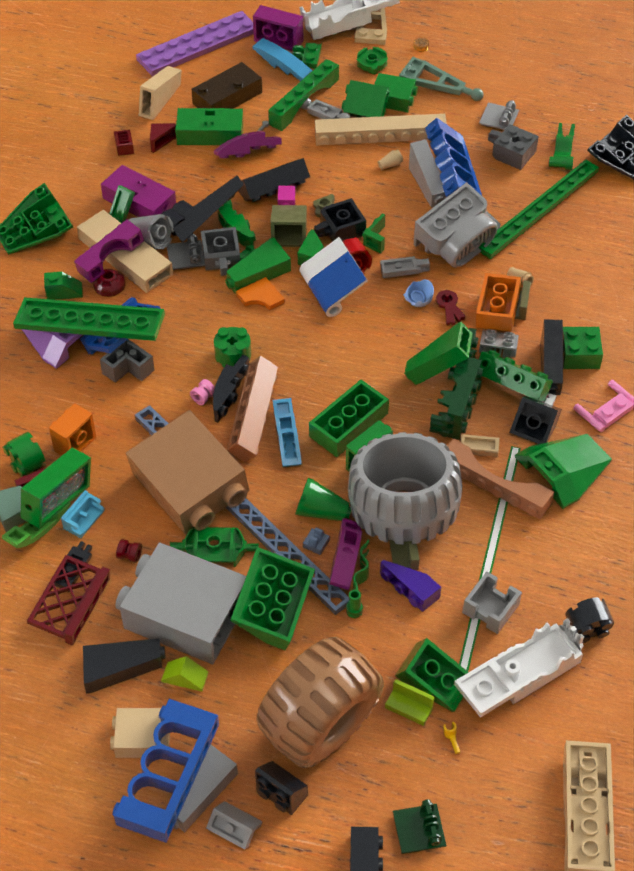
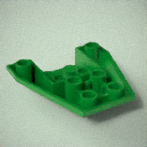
M43 183L31 191L0 224V242L6 252L12 254L57 238L74 226L47 185Z
M588 434L529 446L515 454V458L526 470L534 466L552 485L553 499L562 509L577 502L612 461V458Z

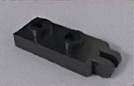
M81 541L77 547L73 546L67 555L88 563L92 557L90 553L92 546L88 544L85 550H83L85 543ZM67 563L64 568L66 573L77 570L76 566L71 563ZM79 575L68 578L70 585L76 583ZM66 580L56 581L55 586L58 588L67 587Z

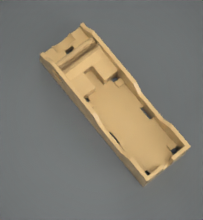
M566 740L563 758L564 871H615L611 744ZM571 822H573V832L571 830Z

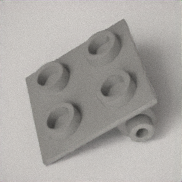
M513 100L508 101L506 106L488 102L479 124L505 130L509 124H514L519 110L516 109V104Z
M492 329L483 330L479 353L482 351L489 352L493 348L496 352V348H500L499 357H501V351L504 349L502 358L509 357L512 359V357H516L519 335H515L512 332L500 333Z

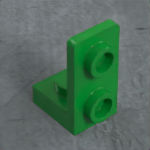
M383 213L374 219L372 225L366 228L362 235L363 245L380 254L385 248V237L378 234L385 227L386 215Z

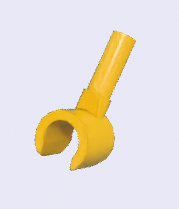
M452 722V730H448L444 724V736L450 739L455 754H459L460 749L456 741V723Z

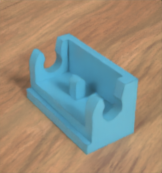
M84 490L61 517L63 529L82 538L105 511L104 507L100 505L101 500Z

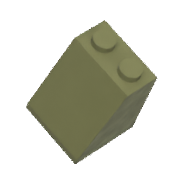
M272 205L271 238L274 237L281 247H301L306 238L307 205Z

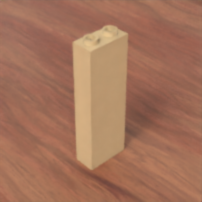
M102 210L77 226L79 240L91 248L121 223L105 210ZM145 241L132 251L118 250L105 258L108 263L146 293L173 275L172 262Z

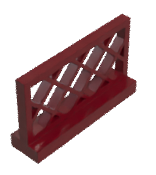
M65 555L27 619V624L63 638L65 643L73 646L110 580V569L103 566L100 569ZM67 563H71L76 566L77 570L66 573L64 568ZM88 571L95 573L93 579L84 581L82 573ZM79 575L82 582L70 585L68 578ZM65 579L67 587L56 590V581ZM84 587V595L75 597L73 589ZM70 591L72 599L61 602L58 594ZM55 595L58 603L47 606L45 603L46 598ZM74 603L75 611L65 614L63 606ZM60 607L62 616L51 619L49 611ZM46 612L48 620L43 622L34 620L37 614ZM65 620L66 627L63 631L54 627L53 623Z

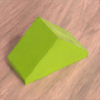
M185 656L167 663L161 682L203 691L208 671Z

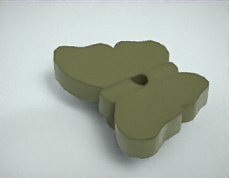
M333 194L313 201L317 217H320V211L324 207L334 203L335 197Z

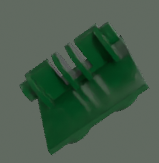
M427 799L422 801L421 806L393 811L402 854L447 847L437 804L431 803V800Z

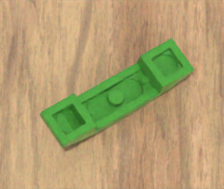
M71 503L40 529L26 522L20 528L15 525L2 535V539L16 548H22L34 543L59 522L71 506Z

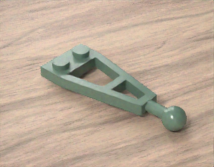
M412 57L399 74V77L416 79V86L455 95L465 93L470 95L474 101H480L484 96L481 89L465 87V82L416 57ZM425 69L440 79L438 82L418 77Z

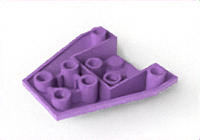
M21 329L41 358L56 369L69 359L67 348L82 336L81 334Z

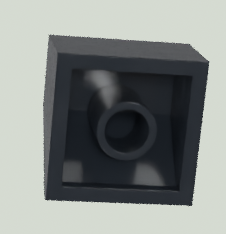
M528 396L522 397L509 433L537 444L547 443L556 427L562 409L536 401Z

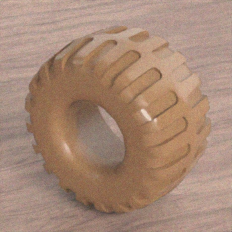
M338 637L322 639L300 654L275 680L258 708L256 721L259 729L276 750L299 767H313L327 759L330 754L335 753L361 727L362 722L368 718L372 708L379 701L383 692L384 680L367 658L343 639Z

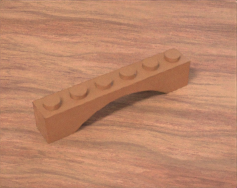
M455 439L448 444L450 451L457 458L462 479L470 481L477 487L492 493L495 497L509 502L512 506L518 507L538 519H541L552 505L554 497L552 490L538 483H518L500 478L486 470L476 460L470 447Z

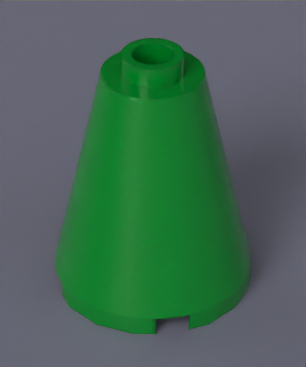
M308 478L295 515L342 521L343 518L349 519L351 507H349L350 502L317 481Z

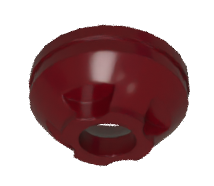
M104 269L105 273L93 282L95 292L105 297L120 294L126 284L124 276L117 270ZM107 274L113 275L110 279L103 278Z

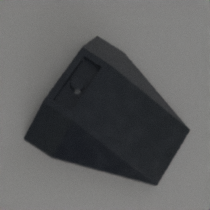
M626 114L617 122L610 133L602 140H597L587 151L601 163L633 180L634 121Z

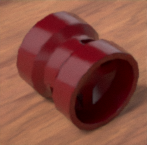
M121 539L117 546L116 558L122 560L126 558L130 562L137 563L141 556L142 544L138 542L129 543L128 540Z

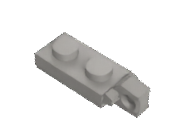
M415 256L381 260L380 268L383 278L430 271L429 258L416 259Z

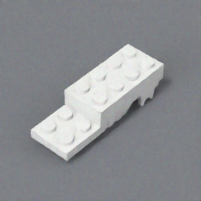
M320 0L318 3L311 1V10L309 12H306L303 6L299 7L301 16H303L306 30L310 32L313 40L371 23L372 11L400 3V1L336 0L332 5L325 7L323 1Z
M568 618L563 621V625L559 626L556 623L550 627L547 622L541 629H535L531 639L523 644H515L514 647L508 648L507 651L498 654L497 657H493L455 680L454 685L481 718L508 700L515 704L581 663L583 656L581 649L584 647V636L576 633L577 629L575 626L570 625Z

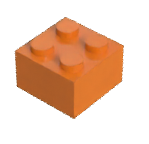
M76 403L66 409L63 415L53 421L49 427L53 449L61 456L72 447L82 452L96 438L92 413Z

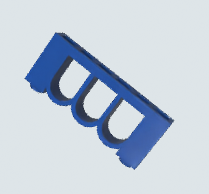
M436 118L425 127L428 139L431 141V149L436 155L435 163L441 171L440 179L443 183L445 196L448 197L466 182L482 195L463 136Z
M169 699L166 706L163 705L160 709L159 718L161 722L156 726L153 734L155 746L148 748L141 757L142 773L132 778L127 789L128 797L123 795L120 803L117 802L112 813L117 826L165 843L169 839L219 727L217 714ZM172 732L197 739L191 754L165 746L160 741L163 736ZM164 759L183 765L185 768L177 782L150 772L148 770L149 765L155 760ZM150 786L172 793V797L166 810L137 800L135 794L141 788Z

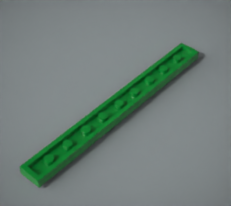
M585 159L499 228L495 237L486 248L484 247L486 243L483 242L478 247L481 250L480 253L492 259L598 173L599 167Z

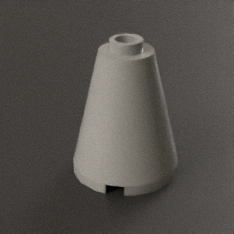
M157 214L129 219L131 223L141 230L144 241L151 247L164 249L170 244L172 240L170 238L171 232H174L173 222L170 217Z

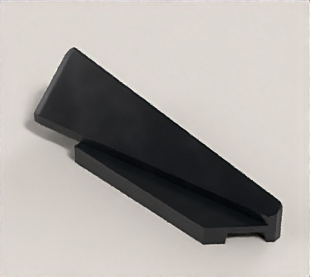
M238 175L183 214L186 219L173 228L182 242L223 204L235 196V193L244 185Z

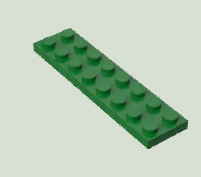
M24 297L13 325L15 329L156 341L165 311L158 308Z

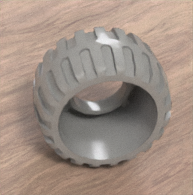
M398 432V434H386L382 438H375L369 441L367 446L364 445L358 450L357 455L351 461L348 496L352 515L359 527L365 529L368 535L372 537L377 535L379 540L384 542L393 540L395 544H403V542L412 541V544H418L422 539L429 541L434 539L437 533L443 534L456 520L462 496L461 472L455 454L450 451L446 444L438 443L437 439L430 436L425 437L419 433L407 434L406 432Z

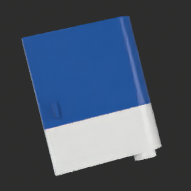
M339 237L304 262L299 269L328 317L338 315L342 310L340 302L368 282Z

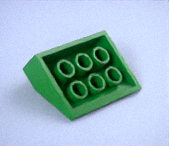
M257 547L230 621L266 644L286 650L291 642L315 569Z

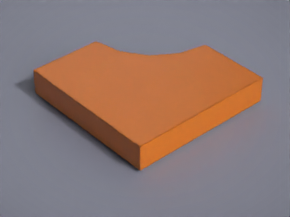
M266 277L236 291V296L244 306L258 304L271 310L285 303V298Z

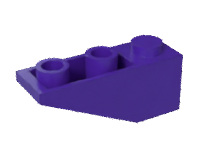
M386 560L381 561L380 574L385 581H389L399 594L407 597L413 607L419 608L423 612L440 598L441 586L429 575Z

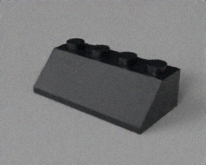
M304 158L241 180L244 185L238 191L245 201L251 200L255 202L261 199V195L266 194L268 197L276 194L275 190L278 189V186L305 183V179L309 178L310 174Z

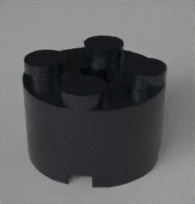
M599 597L583 600L577 603L578 608L573 610L571 607L565 613L566 618L570 620V625L575 626L577 629L576 633L584 636L583 643L588 642L591 637L598 636V638H604L610 634L609 629L614 625V620L605 600L602 599L600 601Z

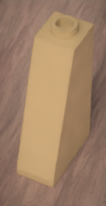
M167 66L140 86L139 116L151 120L156 118L181 85L182 70Z

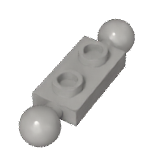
M308 98L300 107L303 110H307V113L321 119L351 118L348 113H342V109L317 99L311 102L310 98Z

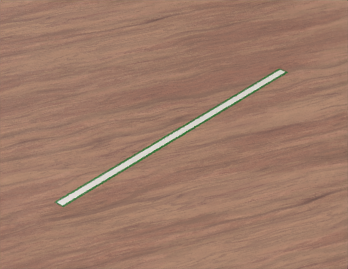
M511 446L504 475L505 480L513 481L518 462L515 454L519 453L521 448ZM501 498L498 500L480 579L486 571L492 572L508 502ZM470 618L459 662V665L467 671L469 670L479 628V618L474 620Z

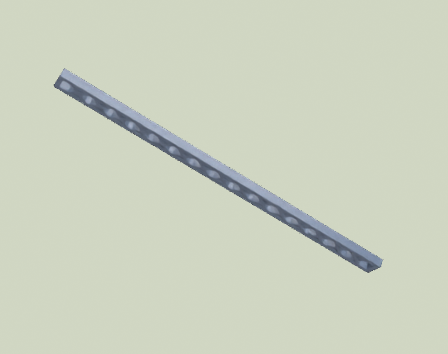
M150 405L135 414V420L151 435L157 432L155 427H164L169 424ZM149 414L153 417V420L143 419ZM245 498L236 507H226L270 552L288 559H300L302 561L301 564L314 568L315 577H312L309 590L335 615L347 607L349 597L339 587L330 585V579L248 499ZM248 509L250 514H241L239 510ZM252 521H260L263 524L262 526H253ZM265 533L274 534L275 539H267ZM278 546H286L288 552L279 551ZM317 584L327 585L328 590H319ZM331 598H340L342 602L335 606L331 602Z

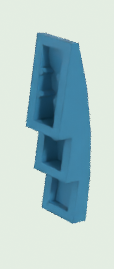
M264 38L252 47L273 68L278 66L287 75L290 73L294 75L300 82L313 71L290 52Z
M292 399L273 400L282 467L302 465Z

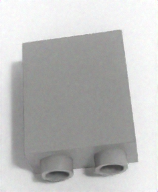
M159 542L151 556L144 554L140 558L135 572L138 578L133 586H124L117 596L115 606L121 612L123 627L148 639L159 638L161 644L213 665L235 626L230 619L246 576Z

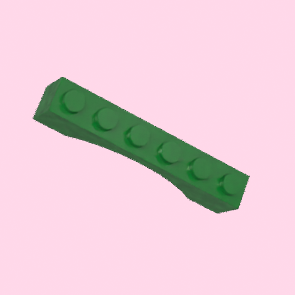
M328 59L324 60L268 110L269 125L283 131L292 123L300 107L314 92L322 88H331L339 80V65Z

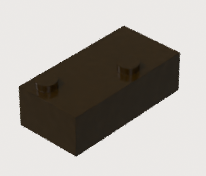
M241 62L192 88V103L197 108L233 109L262 93V77Z

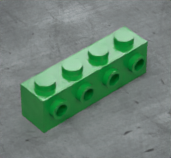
M493 350L481 352L479 359L482 360L481 368H484L483 377L536 401L545 402L553 380L548 379L547 374L540 371L535 373L531 371V367L524 364L519 366L515 364L516 361L509 357L503 359L499 357L500 353Z

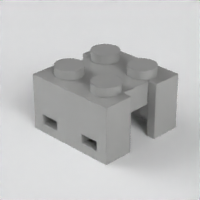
M486 571L464 600L462 613L473 620L479 618L487 623L486 628L498 634L519 606L522 592L510 585L507 594H503L496 589L498 578Z

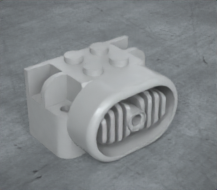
M466 182L415 221L413 245L416 247L422 243L427 254L440 255L452 267L457 268L463 266L479 254L481 250L478 247L483 242L486 243L484 245L485 248L490 244L497 233L498 226L486 214V199Z

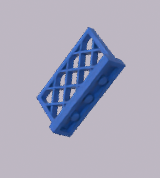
M133 297L122 304V306L161 309L160 306L138 303L136 298ZM84 335L80 340L87 353L94 354L96 351L112 353L127 338Z

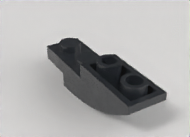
M242 355L233 367L226 364L217 380L213 394L214 420L217 423L222 417L226 416L229 407L237 401V388L243 377L247 375L249 367V357Z

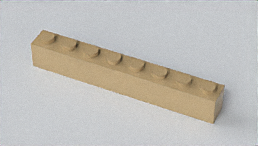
M445 114L319 119L315 120L316 145L429 140L425 127L436 118L447 124Z

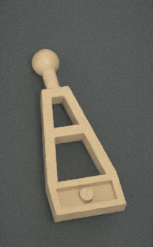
M382 8L380 12H371V19L381 20L382 30L358 26L355 33L356 43L385 45L387 25L385 8Z

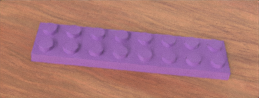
M240 11L136 54V59L151 76H154L167 66L176 67L254 34L253 21L243 11Z

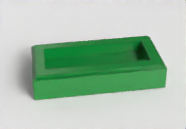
M122 185L117 188L109 213L120 223L126 220L135 192Z

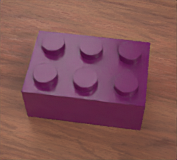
M260 5L253 15L254 41L258 42L264 38L283 49L292 51L295 45L299 46L304 41L303 16Z

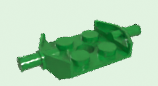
M193 527L188 531L185 539H182V542H170V547L182 550L209 562H233L234 567H236L245 552H255L256 548L259 547V543H247V540H244L238 528L207 527L203 530H196ZM212 540L219 541V544L212 546L209 544V542Z

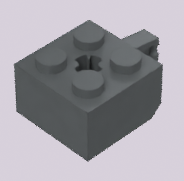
M511 124L503 132L491 130L488 135V141L493 143V157L519 170L526 165L537 151L539 136Z
M236 227L201 231L206 271L220 269L221 276H226L228 268L233 267L240 261Z

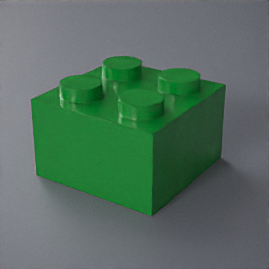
M563 327V369H600L603 358L600 328Z

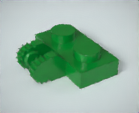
M306 43L305 48L302 45H295L291 54L309 68L315 69L318 66L322 44Z

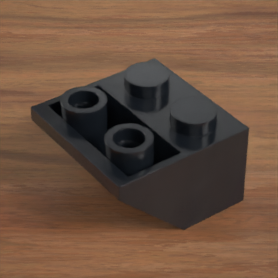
M274 761L259 766L255 770L257 793L263 799H269L274 802L275 806L282 812H288L290 815H293L308 796V785Z

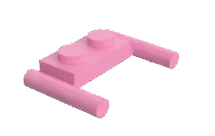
M610 380L608 386L617 392L618 395L594 411L593 415L579 404H576L573 408L599 432H603L605 428L634 408V397L614 380Z

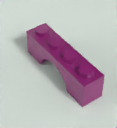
M128 219L119 224L113 231L105 235L103 239L74 261L78 273L89 282H94L105 273L103 262L109 254L118 250L132 251L144 242L141 230Z

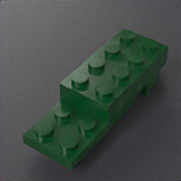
M469 328L473 333L469 358L456 364V367L450 368L448 379L455 382L452 391L441 390L440 394L444 397L437 400V403L449 408L448 412H439L438 415L432 414L430 418L429 432L460 440L462 433H466L467 420L471 418L473 411L471 407L476 404L478 395L476 393L480 391L482 380L479 379L482 378L484 368H481L482 360L475 359L477 350L474 348L477 347L479 338L476 337L477 329Z

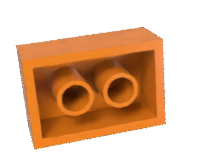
M485 273L476 311V328L512 332L521 291V277Z

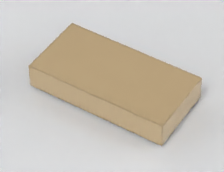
M461 434V443L470 447L473 455L498 457L500 438Z

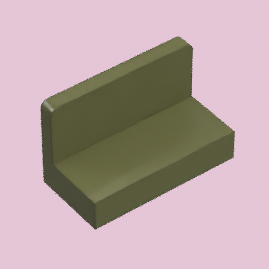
M529 281L523 282L515 319L526 320L531 284Z
M389 540L393 563L418 570L420 559L417 544H412V541L395 544V541Z

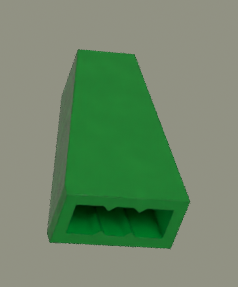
M272 237L227 270L226 285L236 294L237 290L264 277L268 280L291 271V258L276 239Z
M462 322L457 323L406 362L404 374L415 385H418L468 359L473 333Z

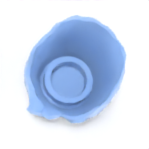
M427 279L418 282L413 281L403 296L414 307H423L432 301L434 286Z

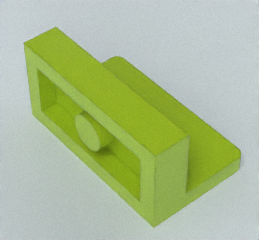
M395 679L393 691L385 703V708L424 726L433 710L434 696Z

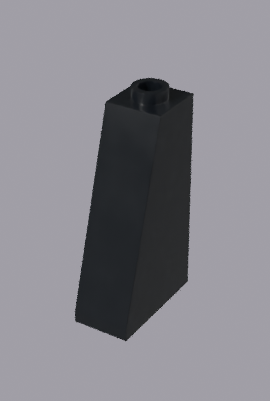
M544 319L540 341L541 372L547 374L548 379L553 380L548 393L561 395L563 386V320Z
M159 638L83 646V672L86 694L162 668V659H166L165 646L160 645Z

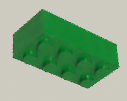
M359 380L309 422V437L335 457H338L346 450V445L388 414L389 399L363 380Z

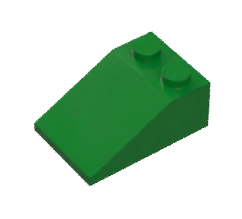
M425 638L415 644L395 676L402 682L434 696L435 703L454 712L463 699V695L454 685L455 680L469 672L428 638Z

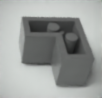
M129 339L112 353H107L100 359L102 374L115 383L128 372L143 381L155 370L153 356Z

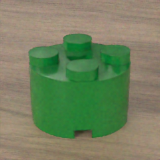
M222 327L215 335V359L222 364V367H225L226 364L233 367L242 355L249 357L250 361L251 339L245 328Z
M29 432L23 433L2 446L6 456H10L12 460L10 465L13 471L19 473L21 477L27 476L46 466L43 463L46 461L38 443L30 440L33 436Z

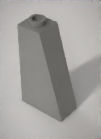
M426 139L410 143L409 169L430 207H435L447 198L440 179V171Z
M210 745L173 827L174 829L179 828L186 832L238 774L237 764L212 745Z

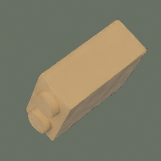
M117 708L116 716L112 718V729L115 730V736H111L110 748L114 750L116 758H141L148 748L155 746L153 734L156 726L161 722L159 718L161 708ZM170 733L163 736V738L160 741L162 744L168 747L170 742Z

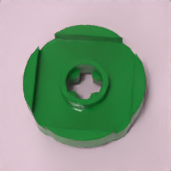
M368 47L357 53V67L368 71L370 74H377L378 71L383 70L388 64L387 53L381 48L373 47V49L368 50Z

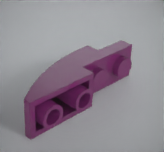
M263 131L249 132L226 141L214 150V154L218 155L219 158H229V155L245 157V154H250V147L251 149H261V146L276 148V145H281L282 141L277 136L265 137V132Z
M342 519L329 581L330 585L349 590L362 535L361 528L355 521Z

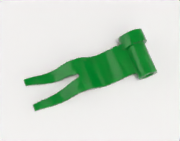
M559 123L554 157H550L549 167L565 168V170H572L574 157L571 156L575 124L571 125L569 135L564 137L562 123Z
M369 539L360 549V567L362 569L355 573L353 577V590L349 592L346 613L351 618H358L363 613L361 592L358 590V585L365 582L369 575V563L365 558L369 554V549L362 554L363 550L369 545Z

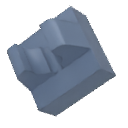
M317 527L315 529L312 528L303 542V548L321 555L330 541V536L324 534V531Z

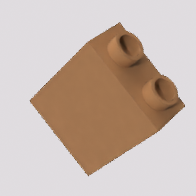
M190 410L126 452L134 476L185 535L193 527L196 530L207 528L214 521L215 515L227 506L233 508L240 505L247 497V492L250 491L244 468Z

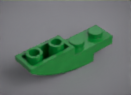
M230 199L217 210L218 221L223 228L236 227L239 244L244 247L254 245L256 237L254 232L250 231L249 221L245 220L243 214L237 215L236 210L232 209L233 206Z

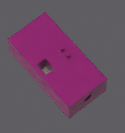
M121 165L101 183L103 199L112 204L118 186L122 185L135 192L129 213L137 217L161 214L168 209H172L176 203L175 191L124 165Z

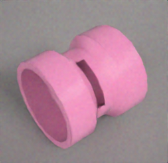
M203 379L198 384V387L190 391V396L197 404L204 405L208 401V397L213 396L215 386L210 381Z

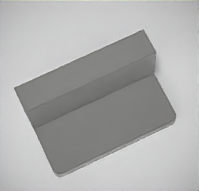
M224 801L213 809L206 829L246 849L249 847L254 831L261 827L262 821Z

